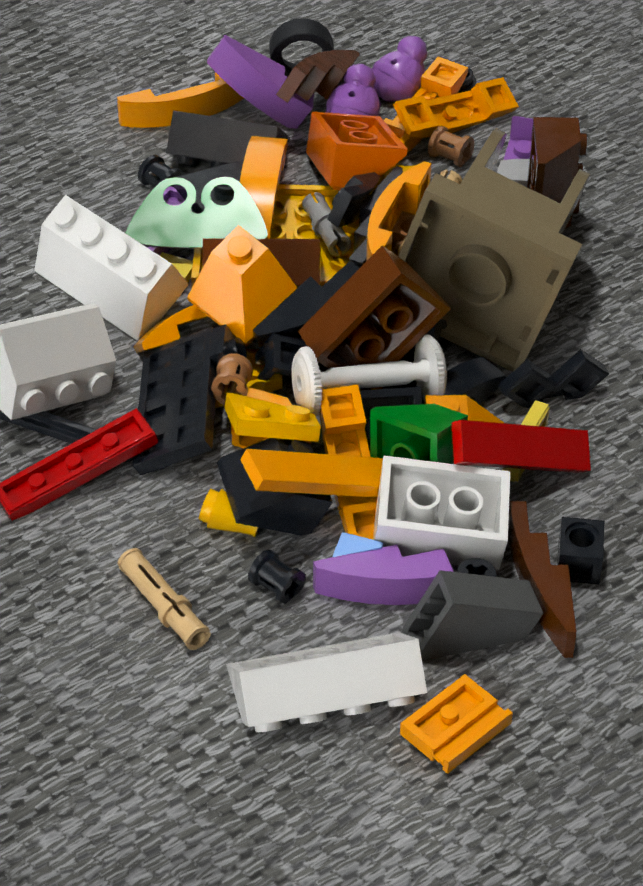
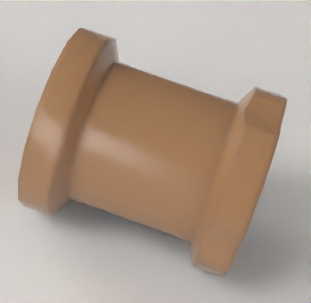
M438 126L433 131L428 143V154L430 156L436 157L440 155L454 161V164L458 167H462L471 158L474 150L473 137L457 136L448 132L447 127Z
M227 354L223 356L218 362L216 368L217 376L213 380L211 390L215 400L225 405V385H228L227 393L247 396L248 387L246 384L252 377L253 367L250 361L243 355ZM239 365L241 367L240 372L236 374L237 366Z

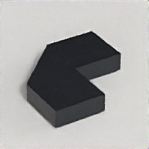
M580 349L552 375L527 359L498 386L503 395L523 407L530 408L535 400L544 403L543 399L564 395L566 400L582 398L607 377L609 372L603 363Z

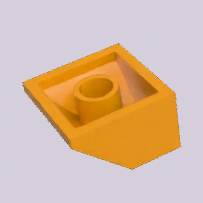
M238 225L211 252L187 298L188 301L219 326L226 324L233 335L239 337L245 347H247L254 340L253 329L297 289V286L271 251Z

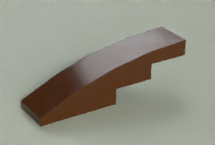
M331 50L306 57L294 66L276 95L287 103L295 94L308 101L315 92L328 99L334 89L342 82L347 69L355 63L360 53L355 50Z
M509 501L508 538L519 580L530 582L543 611L539 622L564 658H573L577 631L568 565H551L547 533H530L526 501Z

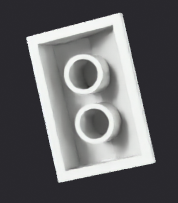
M91 303L0 325V410L11 420L104 396L111 392L116 358L100 308L97 304Z
M383 456L373 540L383 542V547L398 545L402 557L444 549L450 564L460 565L465 560L479 558L490 562L496 570H499L508 542L510 471Z

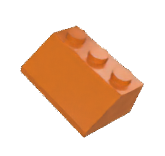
M311 112L306 153L329 186L336 191L344 188L354 175L375 172L381 177L407 156V147L380 116Z

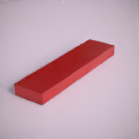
M136 408L1 482L0 504L11 520L30 514L159 443L157 436Z
M471 420L452 422L454 464L573 473L591 471L588 430Z

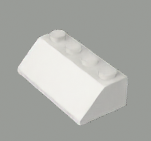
M67 195L62 198L42 223L34 271L83 305L97 304L104 319L136 341H139L145 333L161 321L189 285L172 263Z
M400 632L226 664L242 722L248 727L254 726L255 732H268L282 728V721L299 718L301 724L320 722L327 719L326 712L341 709L344 710V715L362 714L371 711L370 704L388 701L389 707L408 705L415 702L414 695L427 693L419 639Z

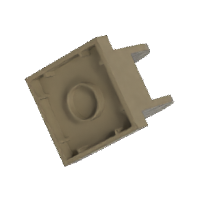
M495 128L460 184L437 173L434 175L423 194L398 257L405 261L451 308L441 318L447 321V327L441 330L440 336L513 372L526 361L582 246L581 243L563 235V232L582 195L590 173L579 169L561 203H558L493 171L507 133Z

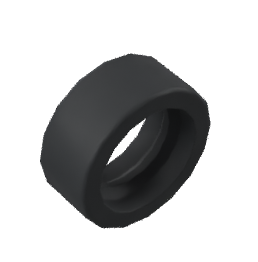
M308 18L293 19L283 23L273 32L269 41L270 59L285 67V76L287 77L294 66L297 65L286 61L282 57V50L289 44L297 41H310L318 44L322 48V52L334 50L333 39L329 30L320 22Z

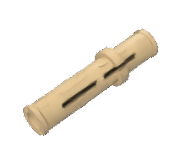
M131 548L125 551L118 560L119 569L127 575L141 594L158 611L160 622L167 628L171 627L190 650H196L206 644L211 633L209 628L192 612L190 601L185 596L178 595L171 588L162 575L143 556L140 549Z

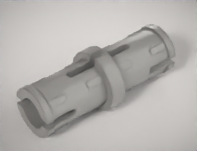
M314 192V196L318 201L316 203L311 193L308 194L302 201V207L312 221L311 225L315 235L323 239L332 256H339L335 245L339 247L342 255L346 254L351 248V240L345 234L342 227L337 228L327 220L331 209L325 197L319 192Z

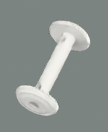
M424 335L416 344L414 363L402 360L333 367L320 372L314 351L309 346L301 347L295 354L292 362V387L297 406L308 408L310 413H314L317 417L321 409L323 389L357 384L359 389L407 385L416 380L417 386L421 387L422 400L425 403V395H444L447 370L442 348L431 335Z

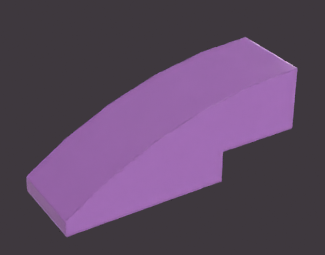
M224 35L207 59V64L238 94L269 117L288 128L297 129L313 109L314 94L308 101L295 94L288 103L276 95L287 79L283 65L227 35Z
M392 545L378 550L313 561V588L316 594L353 602L384 605L418 604L439 570L454 571L444 549L402 557L398 545Z

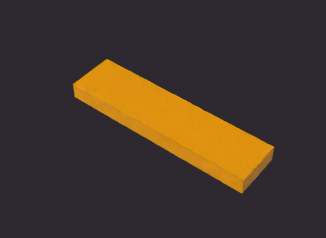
M246 449L240 460L256 491L378 497L383 458Z

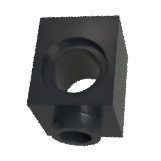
M570 517L561 518L557 565H568L570 582L599 585L603 564L605 521Z

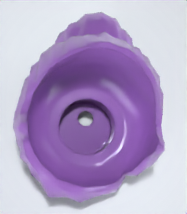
M404 37L399 42L397 51L384 55L374 63L372 71L376 76L374 88L378 97L385 101L395 102L412 98L420 89L421 76L426 71L423 62L427 58V46L420 37Z
M364 64L350 66L344 75V83L334 89L327 100L325 112L379 116L381 104L374 88L376 76L372 69Z

